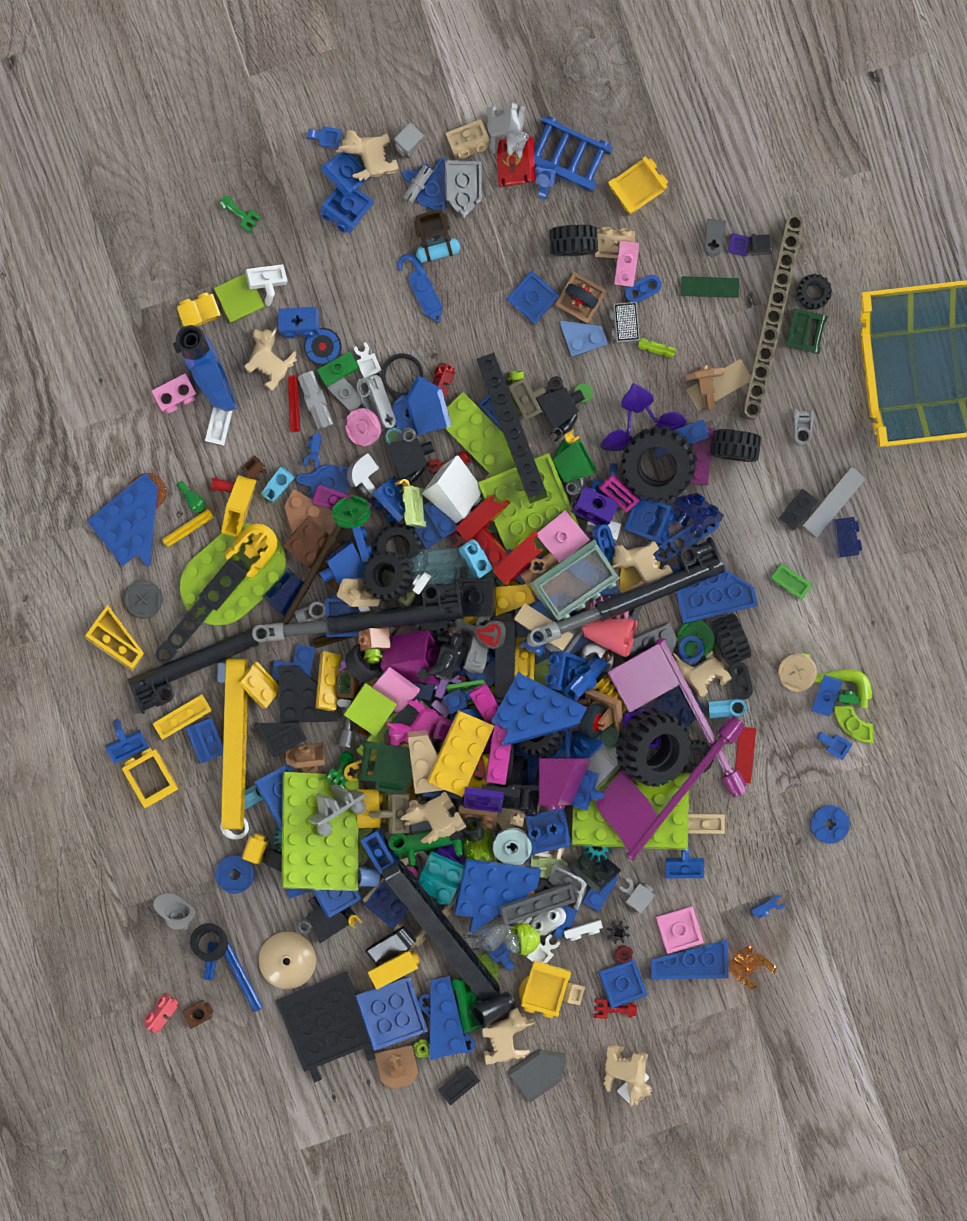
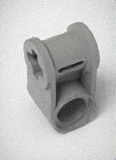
M794 408L793 441L798 446L807 445L812 438L814 410L798 411V409ZM799 432L806 433V441L798 439L797 435Z

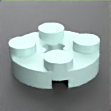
M514 827L500 831L493 844L495 857L506 864L522 865L532 851L531 840L527 832ZM510 843H514L518 847L515 848V851H511V848H507Z

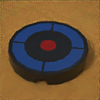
M323 327L320 328V335L305 338L303 346L309 361L319 366H324L339 358L342 350L341 340L337 333Z

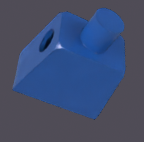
M347 541L326 557L325 561L328 568L319 572L323 582L334 578L336 583L340 585L343 579L365 577L362 575V571L366 569L353 543Z

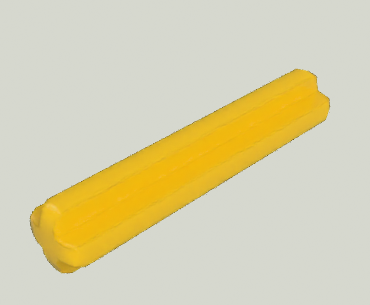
M209 509L205 510L164 537L162 541L165 546H172L214 517Z

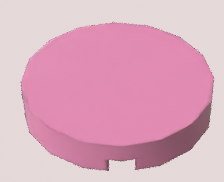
M359 408L347 416L346 432L353 443L366 447L379 439L381 424L373 411L367 408Z

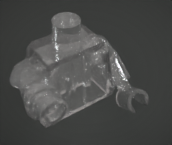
M501 916L493 918L474 932L468 930L463 934L466 943L473 951H495L503 942L511 953L521 950L520 940L513 934L510 925L505 926L502 923Z

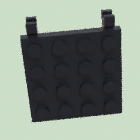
M348 971L276 1000L303 1071L310 1070L314 1083L322 1080L320 1071L317 1068L318 1066L360 1049L364 1050L368 1061L375 1059V1054L355 998L357 994Z

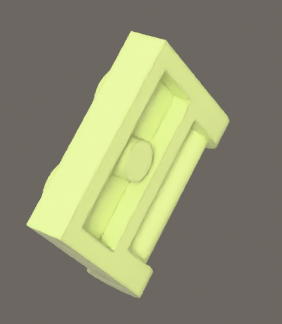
M414 486L404 487V519L406 525L414 526L415 528H426L423 494H421L424 489Z

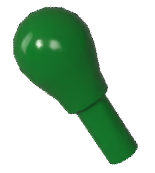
M183 481L176 484L185 495L184 498L192 512L200 513L205 509V501L202 497L190 491Z

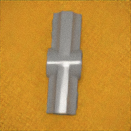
M310 371L298 376L299 383L305 394L304 399L309 411L313 415L318 431L334 425L327 409V402L323 391L319 388L314 372Z

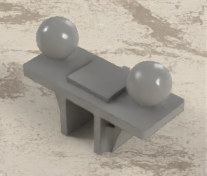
M336 784L330 785L336 800L320 793L316 794L318 813L308 820L310 823L317 825L319 835L328 836L332 832V825L328 822L329 820L350 807L355 814H362L366 810V804L362 800L366 797L365 794L357 790L348 792L342 786Z

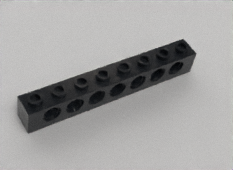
M495 353L476 359L529 503L547 498L546 489Z

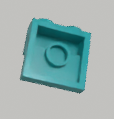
M431 851L418 882L428 895L436 898L438 903L450 904L461 881L464 865Z

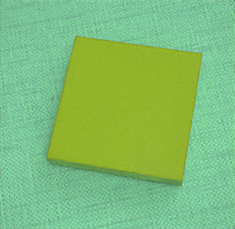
M245 274L214 288L230 323L265 308L257 289H249Z
M364 683L343 715L376 736L397 704Z

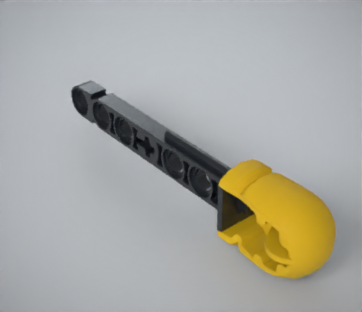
M254 524L248 526L233 542V547L228 548L224 553L228 561L198 595L200 599L170 633L167 641L165 640L157 649L155 656L159 662L167 663L172 660L179 652L177 649L184 646L213 610L217 611L246 576L254 579L258 574V569L263 568L276 551L277 538L272 529L264 524ZM254 533L255 535L252 537L253 542L251 545H245L246 551L244 554L250 559L253 556L260 555L261 557L251 565L249 571L244 566L246 563L241 558L236 560L233 555L241 550L240 547L244 543L251 540L250 535ZM268 545L266 550H263L260 554L258 553L260 548L264 549ZM223 576H228L231 579L230 586L224 587L221 584ZM210 591H216L219 594L217 601L214 602L209 599L208 594ZM204 606L206 614L199 615L197 619L200 622L198 623L196 618L190 616V614L192 613L195 616L199 611L197 607L201 608ZM186 620L194 622L193 630L189 631L184 628ZM178 634L182 637L180 645L173 644V635ZM162 649H167L170 653V657L166 660L162 659L159 655Z

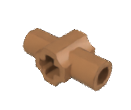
M551 552L542 559L535 558L531 561V567L523 572L520 577L528 585V583L540 577L558 561ZM535 567H542V571L536 570Z

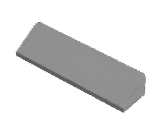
M851 466L802 526L817 538L864 482L865 478Z

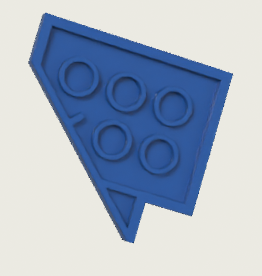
M147 473L140 476L87 520L122 566L127 564L136 555L141 558L147 567L151 565L158 487Z
M686 552L688 561H690L691 555L689 552ZM679 565L670 567L673 572L681 569ZM726 569L722 574L676 592L683 623L758 606L754 587Z
M518 672L491 723L508 731L501 744L502 746H507L577 727L587 707Z
M466 859L454 908L455 915L471 917L469 931H476L500 914V905L524 898L537 889L541 869L539 867Z

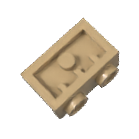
M481 119L445 133L455 160L465 159L470 155L490 148V140Z
M610 227L597 229L598 252L595 253V257L618 258L620 241L635 243V231L628 228L612 230Z
M365 578L342 580L337 597L351 607L378 606L380 599L370 594L371 591L366 590L365 586L367 584H364L362 581Z

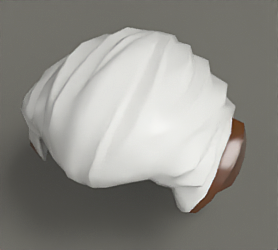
M589 643L582 649L581 657L587 659V663L595 654H598L600 659H607L608 665L603 672H608L612 669L614 660L609 649L598 643Z

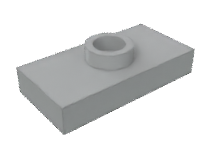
M345 378L326 387L350 412L357 410L363 404L358 391Z

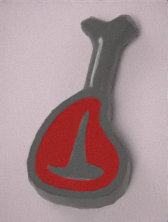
M462 619L454 620L456 624L455 633H459L462 630L472 632L476 635L479 642L488 648L498 649L505 642L506 627L500 621H491L485 626H476L465 623Z

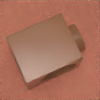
M369 628L360 631V651L368 649H379L382 651L390 648L389 630Z

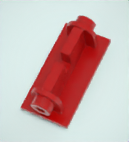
M440 363L435 368L432 384L442 388L445 398L449 388L443 386L445 382L451 385L456 372H454L455 368L449 366V364Z

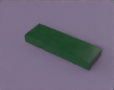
M682 276L681 296L738 298L739 278Z

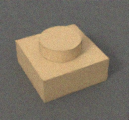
M568 982L562 1001L580 1005L585 987Z

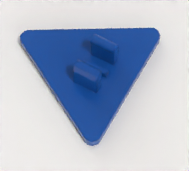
M574 731L572 758L589 759L604 745V742L596 738H588L581 732Z

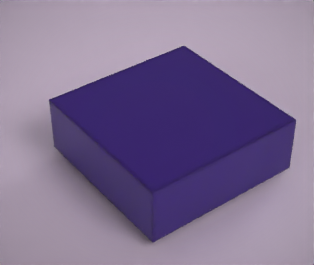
M732 233L727 253L746 257L751 237Z

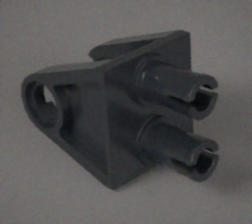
M516 756L508 786L520 789L518 809L525 811L526 816L535 817L537 816L539 800V766L534 783L528 785V760L524 759V756Z

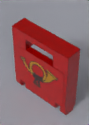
M529 136V139L526 141L525 147L522 149L521 158H518L515 151L512 155H508L507 139L500 140L496 152L499 186L506 187L535 182L533 137Z

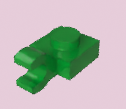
M843 689V695L838 694L837 702L848 705L850 703L859 704V696H855V692H851V690Z

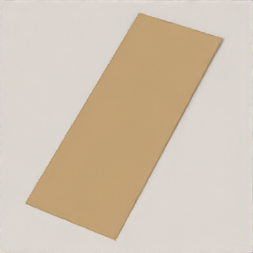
M741 359L723 368L724 374L722 376L712 377L715 401L749 383L750 374ZM697 383L686 389L699 411L704 408L699 384Z

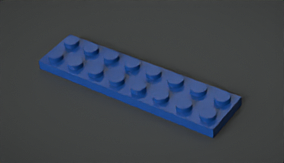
M285 765L254 782L281 833L283 773L293 772L289 765ZM312 890L327 918L362 900L357 891Z

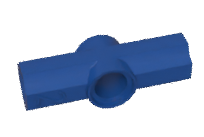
M595 654L586 665L578 667L575 670V678L563 691L565 697L577 701L586 690L594 688L597 685V677L608 665L607 659H600L598 654Z

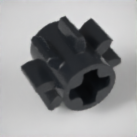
M620 920L619 924H615L612 921V928H606L608 931H611L607 938L613 937L614 944L617 943V940H621L624 943L623 938L625 936L630 937L625 931L629 926L623 927L622 920ZM616 927H618L619 930L623 929V931L621 932L622 935L620 937H618V935H613V933H615Z

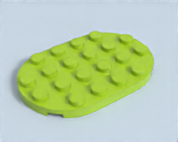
M244 524L243 529H242V532H243L248 526H251V525H254V524ZM221 533L187 564L180 581V593L188 611L200 599L198 595L228 561L224 553L228 548L233 547V542L238 537ZM254 533L250 535L251 540L244 543L240 547L241 550L233 555L236 560L241 558L246 563L244 566L249 571L251 565L261 557L260 555L253 556L250 559L244 554L246 551L245 545H251ZM278 538L275 553L263 568L258 569V574L254 579L246 576L217 611L213 610L204 623L227 625L236 622L279 585L285 572L286 556ZM268 545L264 549L260 548L258 550V553L260 554V552L266 550L268 548ZM223 576L221 584L224 587H228L231 584V579L228 576ZM210 591L208 597L211 601L215 602L218 600L219 594L216 591ZM197 607L199 611L194 617L197 619L199 615H205V607Z

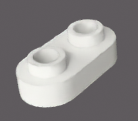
M561 907L544 912L532 920L531 926L536 929L540 936H545L565 922L566 913ZM553 913L556 914L555 919L552 917Z

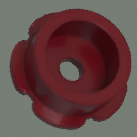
M620 945L614 952V956L620 964L626 963L633 958V950L626 945Z

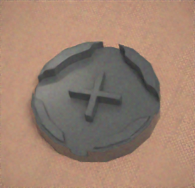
M141 580L128 587L125 592L124 602L127 610L135 617L149 618L158 613L162 606L163 597L157 585L150 581Z

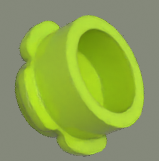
M509 371L507 380H511V384H514L526 378L524 377V371Z
M379 649L365 650L363 658L367 660V663H378L379 659L383 656L380 655Z
M421 1039L414 1044V1054L418 1058L430 1056V1043L427 1040Z

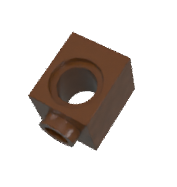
M204 1000L182 1011L190 1029L213 1017L211 1014L213 1009L210 1003H205ZM197 1008L202 1009L204 1017H195L194 1010Z

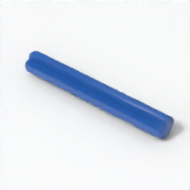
M229 942L224 956L254 1012L259 1011L263 1008V1005Z

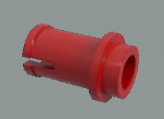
M212 477L210 489H214L215 492L219 490L231 493L235 482Z

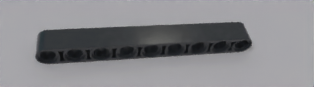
M496 618V621H500L505 625L506 638L503 646L495 649V698H504L515 678L516 621L514 618ZM511 744L506 784H496L497 787L508 786L514 764V744Z
M398 860L383 869L382 875L385 881L481 1001H484L500 992L498 982L406 865Z

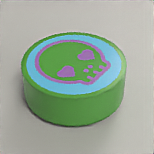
M398 427L388 429L385 434L387 443L401 441L402 430Z

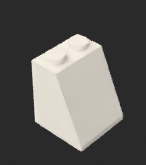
M455 456L442 465L421 493L455 523L462 519L464 520L471 513L470 509L472 506L475 507L482 499L480 497L482 491L477 480L459 456Z

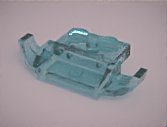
M459 547L424 550L409 559V564H413L414 567L412 571H422V575L426 572L431 576L426 585L456 583V580L460 578V567L468 566L460 554Z

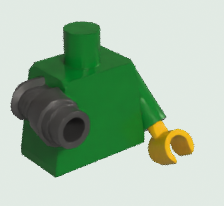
M574 430L565 434V438L561 441L555 452L556 457L553 459L559 478L562 477L563 481L567 483L566 491L571 495L579 493L583 488V477L598 472L582 441L578 440L579 436L576 438L573 436Z

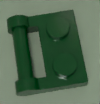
M795 308L786 347L820 354V341L828 316ZM814 319L817 320L813 342L812 345H807L811 322Z

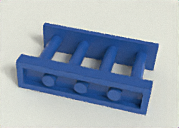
M542 117L541 123L546 126L534 150L535 167L537 163L556 166L557 177L593 193L597 185L593 177L604 153L606 152L611 155L613 148L606 141L600 140L598 142L558 124V120L553 117ZM552 129L562 132L563 135L552 159L547 161L542 158L541 153ZM573 137L579 140L580 144L569 167L565 169L559 166V160L569 138ZM588 144L598 150L587 174L582 177L576 174V169Z

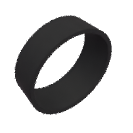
M405 353L395 354L388 358L382 367V382L390 392L396 395H408L409 392L400 393L389 387L385 377L387 367L396 359H409L417 365L422 378L423 368L414 356Z

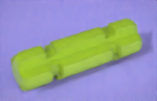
M641 338L638 344L640 349H648L649 352L662 356L664 354L666 355L665 357L673 358L676 351L673 347H665L666 345L653 341L648 342L644 338Z

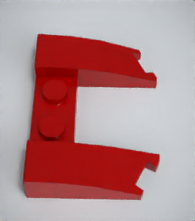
M490 495L455 529L467 542L474 539L494 568L493 572L505 585L511 584L543 550H536L534 538L539 536L534 531L510 554L507 553L486 528L504 511L510 502L504 500L503 503H499L493 500L495 495Z

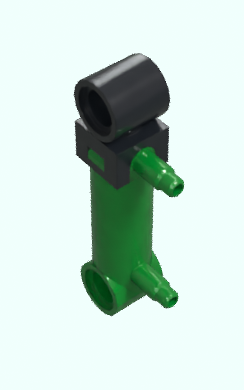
M468 817L463 821L466 825L464 829L455 831L451 836L439 837L435 842L432 841L431 844L422 843L421 840L433 829L408 835L394 834L389 839V847L396 858L405 859L408 857L409 866L414 867L416 852L453 844L456 855L462 856V845H467L466 838L470 842H478L484 837V829L479 819Z

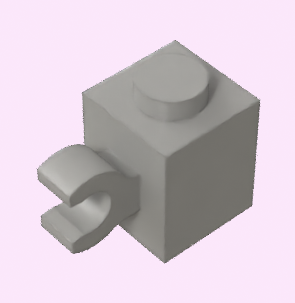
M626 877L625 880L629 882V887L623 888L620 885L619 888L621 891L629 894L625 900L626 903L642 913L655 896L652 893L654 889L645 882L643 885L638 883L634 888L633 881Z

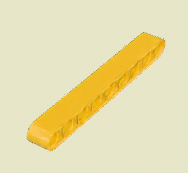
M247 659L226 660L221 818L223 829L242 830L244 828L248 693L239 685L238 681L248 670Z

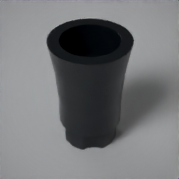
M506 991L482 1002L472 1004L471 1012L476 1023L485 1029L492 1022L515 1008V1001L512 995Z

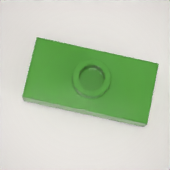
M783 563L779 564L770 577L771 580L799 600L804 598L812 586L811 583Z

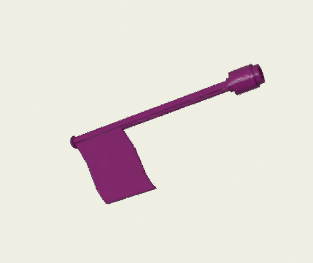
M732 716L725 721L717 732L719 735L718 741L658 816L646 796L622 769L603 792L605 794L604 799L596 801L601 815L620 836L628 852L626 855L630 860H636L635 857L722 747L728 743L733 744L741 734L745 724L737 717Z

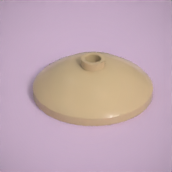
M291 931L276 933L266 940L260 950V971L263 977L275 987L281 989L297 988L306 983L315 970V950L310 941L299 933ZM289 958L290 964L285 965L283 959Z

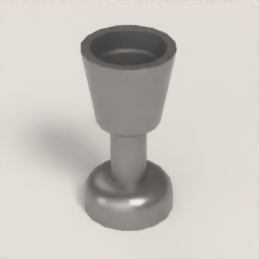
M342 707V709H341V713H342V714L345 713V711L347 710V707ZM347 717L345 727L341 729L336 745L355 748L354 730H352L353 721Z

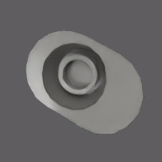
M171 893L161 894L154 900L153 906L155 911L165 919L166 924L170 928L188 929V925L196 913L191 905L179 896Z

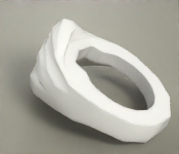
M244 818V831L240 835L233 834L229 829H223L222 823L220 828L227 838L237 840L246 836L249 825Z

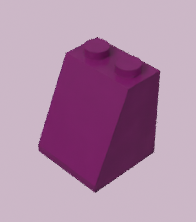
M429 630L389 637L390 648L383 650V657L380 662L383 672L391 667L409 681L439 683V677L432 675L427 680L422 681L416 675L424 667L429 672L430 667L436 665L440 653V648Z
M539 758V805H546V809H565V805H572L589 766L590 759Z

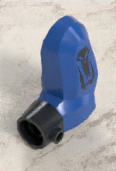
M184 326L177 333L176 342L173 343L177 354L182 353L184 363L187 369L192 372L197 387L208 398L214 408L225 412L236 410V400L212 341L197 326Z

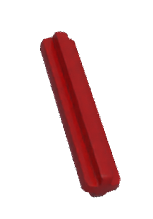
M290 375L288 376L289 428L291 432H299L298 376Z

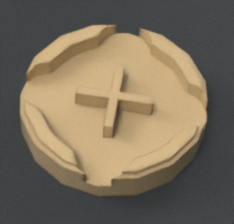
M795 653L783 659L779 666L778 675L784 687L790 691L800 692L813 685L816 680L817 669L811 658L805 654Z

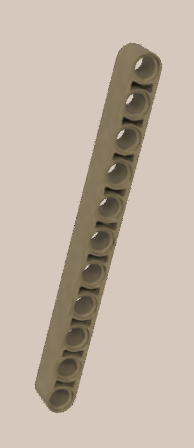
M792 214L788 217L783 230L743 407V414L748 419H755L760 415L804 225L803 218L798 214ZM796 219L799 222V227L792 228L789 224L790 220ZM786 238L794 239L795 246H787L785 243ZM784 256L789 257L791 264L788 266L783 265L781 258ZM784 275L787 279L786 284H779L777 276ZM774 294L782 296L781 303L773 301ZM775 312L778 315V321H770L768 314ZM765 331H771L774 334V339L766 340L764 337ZM761 350H768L770 357L768 359L761 358ZM756 369H764L766 372L765 377H757ZM752 387H759L761 395L758 397L754 396L751 392ZM750 405L757 408L756 415H750L747 412V407Z

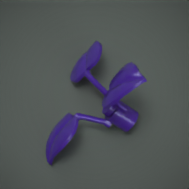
M632 383L629 391L621 401L622 407L628 410L627 430L618 429L611 432L601 442L600 447L608 451H621L627 447L633 438L629 435L632 411L640 413L645 408L652 420L657 423L655 426H658V428L666 426L672 431L684 427L687 419L678 412H668L657 419L648 407L654 400L653 395L645 388Z

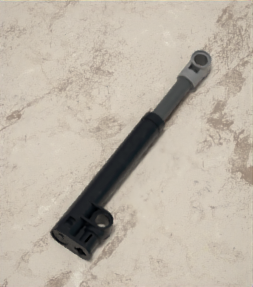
M708 537L706 542L698 545L693 544L680 550L677 554L680 570L595 604V608L556 623L553 621L535 628L527 635L528 644L532 647H539L561 638L562 634L599 619L603 622L724 573V564L714 540ZM685 551L690 553V561H687L684 558L683 555ZM534 633L540 634L541 641L539 643L534 641Z
M456 580V584L444 585L440 583L426 585L422 590L423 604L339 614L337 616L331 615L327 616L326 620L284 625L282 622L258 625L253 629L252 635L256 641L265 643L285 640L286 637L323 632H329L330 635H334L337 633L358 632L369 628L383 629L464 619L460 581ZM435 588L436 596L429 599L427 597V590ZM262 628L267 632L264 639L258 637V631Z
M314 602L297 609L289 624L322 619L325 616V605L321 602ZM316 605H320L323 608V613L320 616H315L312 612L313 607ZM282 619L272 622L270 624L282 623ZM253 628L129 678L130 688L141 713L145 714V710L149 708L159 707L173 701L175 692L171 684L172 681L249 650L251 647L258 646L259 642L252 635ZM262 628L258 631V637L264 639L267 632ZM164 689L169 690L171 694L168 700L161 698L160 694Z

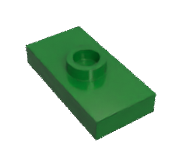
M349 351L317 369V372L325 386L329 387L360 368Z

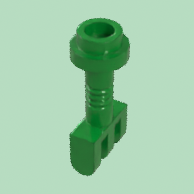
M225 195L219 203L222 206L221 209L225 210V208H228L231 212L235 213L243 220L240 226L251 233L252 229L247 226L248 222L255 227L257 223L251 218L254 217L260 221L262 217L253 210H250L248 214L231 202L233 199L231 196Z
M348 751L340 754V764L337 770L332 768L325 777L327 782L333 778L332 785L339 782V786L344 787L347 781L343 776L344 770L349 764L354 762L353 754Z

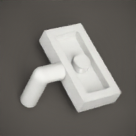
M283 264L251 268L245 271L249 289H266L267 295L264 301L266 306H271L275 295L273 286L287 284Z

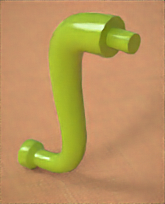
M800 653V654H805L806 656H808V657L810 658V654H809V653ZM843 669L817 674L814 683H821L824 674L840 679L842 682L854 683L857 688L856 696H859L860 708H868V699H872V688L868 677L864 673L854 669Z

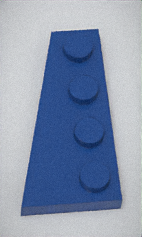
M728 940L651 960V980L729 978Z
M450 975L431 979L430 1060L467 1051Z

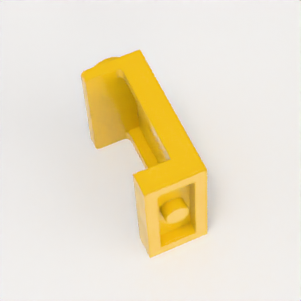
M646 156L607 184L629 216L667 190V179L662 173L658 174L655 170L657 168L656 164L651 158L647 159Z
M534 960L521 1002L524 1011L535 1013V1011L543 1012L542 1016L551 1019L554 1016L558 1017L571 971Z

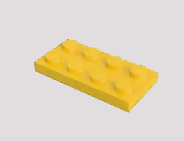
M458 710L427 782L463 797L465 787L470 782L494 725Z

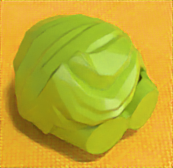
M528 923L515 924L506 930L505 935L509 939L507 943L508 948L519 955H529L540 944L539 933Z

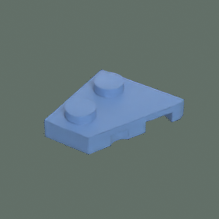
M567 321L560 322L571 357L608 345L602 326Z

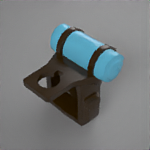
M442 209L426 212L415 217V233L421 239V247L417 248L416 254L421 263L431 262V260L459 253L460 244L455 238L451 239L448 232L450 223Z

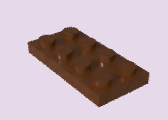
M307 516L285 541L283 546L311 569L326 543L325 540L328 533ZM337 542L330 550L328 556L342 545ZM324 561L320 570L317 573V575L320 578L321 576L319 572L328 568L326 561ZM332 578L326 581L338 593L340 585L336 583L335 579Z

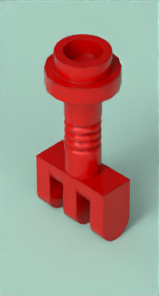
M467 451L458 452L460 459L467 466L471 462ZM439 458L428 462L427 467H431L434 464L436 468L429 470L430 474L437 472L446 462L441 463Z
M595 998V1003H602V1006H594V1010L602 1011V1014L596 1013L594 1018L607 1019L608 1013L628 1014V1018H632L637 1014V1005H633V1003L629 1002L628 1006H617L611 1009L610 1005H608V999Z

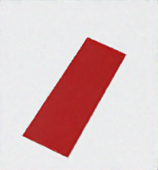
M743 727V731L738 736L735 769L739 770L745 783L751 784L756 728Z

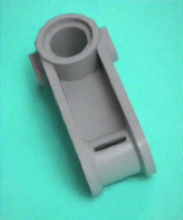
M378 375L359 379L356 387L363 406L376 414L381 423V432L385 428L394 427L396 420L382 379Z
M481 617L477 620L476 626H485L492 620L487 617ZM471 633L463 668L472 674H482L487 661L488 647L480 643L474 633Z

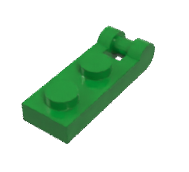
M463 978L453 980L452 987L456 990L463 1032H470L481 1028L474 1020L471 1012V1005L477 1003L475 993Z

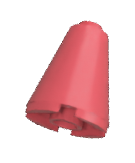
M599 619L582 626L584 637L621 656H629L634 643L633 635L637 629V620L608 619L602 622Z

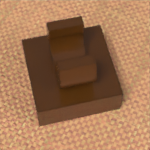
M255 455L241 467L251 479L254 478L257 481L260 480L256 475L259 471H262L264 474L267 473L264 468L265 465Z

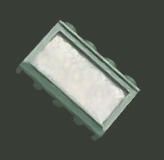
M594 539L528 584L551 619L556 622L571 617L569 613L573 610L578 612L586 606L585 602L589 599L594 601L600 597V592L605 588L608 591L616 586L615 581L620 579V577H618Z

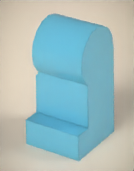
M284 466L280 467L267 483L261 495L273 504L295 480L296 476Z
M474 539L459 547L460 554L470 569L468 571L471 577L481 578L493 569L485 553Z

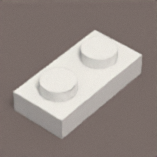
M213 407L205 441L225 445L233 411L225 412Z
M598 919L566 929L564 934L566 939L570 938V941L582 938L581 934L584 933L589 935L599 933V929L603 927L601 920Z

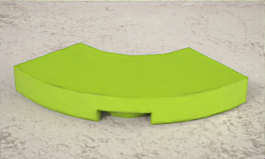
M853 705L833 706L836 720L846 734L861 742L874 743L873 724L860 720L855 714Z

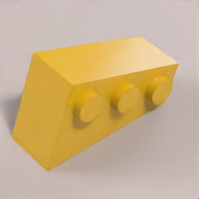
M107 605L87 632L85 638L133 672L144 657V653Z

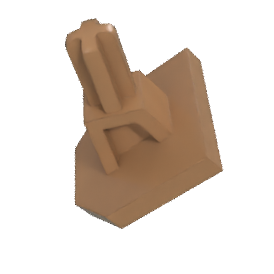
M708 365L697 367L698 371L685 375L684 380L685 383L698 380L704 408L712 410L715 408L713 394L715 391L712 377L722 376L724 369L709 368Z
M325 744L296 745L286 751V765L295 768L301 767L304 773L322 774L318 766L325 765Z
M412 1045L375 1053L382 1083L392 1089L408 1086L413 1083L419 1072Z

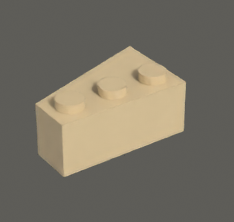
M427 730L407 732L415 794L445 790L427 782L438 756Z

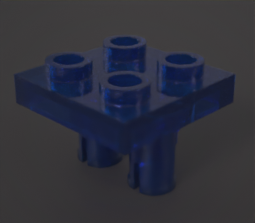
M698 493L676 497L673 503L681 509L680 514L676 518L677 523L680 521V525L687 526L690 518L695 520L690 533L696 537H701L708 524L720 522L724 516L718 507L709 504Z
M679 685L671 689L652 705L654 708L677 718L685 724V727H688L696 720ZM693 694V696H694V698H695L697 704L699 705V707H700L702 713H704L707 709L702 705V703H701V702L696 698V696Z
M385 879L363 904L392 929L398 925L409 911Z

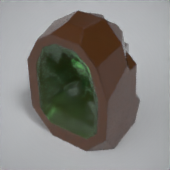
M345 668L339 672L336 678V698L354 700L359 692V680L352 676L349 670Z

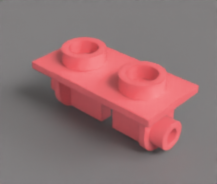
M166 992L164 996L158 999L153 1011L146 1015L144 1020L146 1028L154 1033L160 1031L168 1021L163 1015L166 1014L171 1017L178 1008L177 1004L179 1002L171 998Z

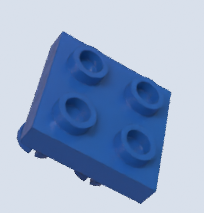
M395 476L373 493L376 498L372 501V506L374 507L379 503L375 507L376 510H381L385 507L389 511L385 515L386 521L392 517L388 521L389 524L401 521L404 518L405 512L404 491L400 492L403 486L402 484H395L399 481Z
M564 809L538 813L535 817L525 816L533 854L572 846Z

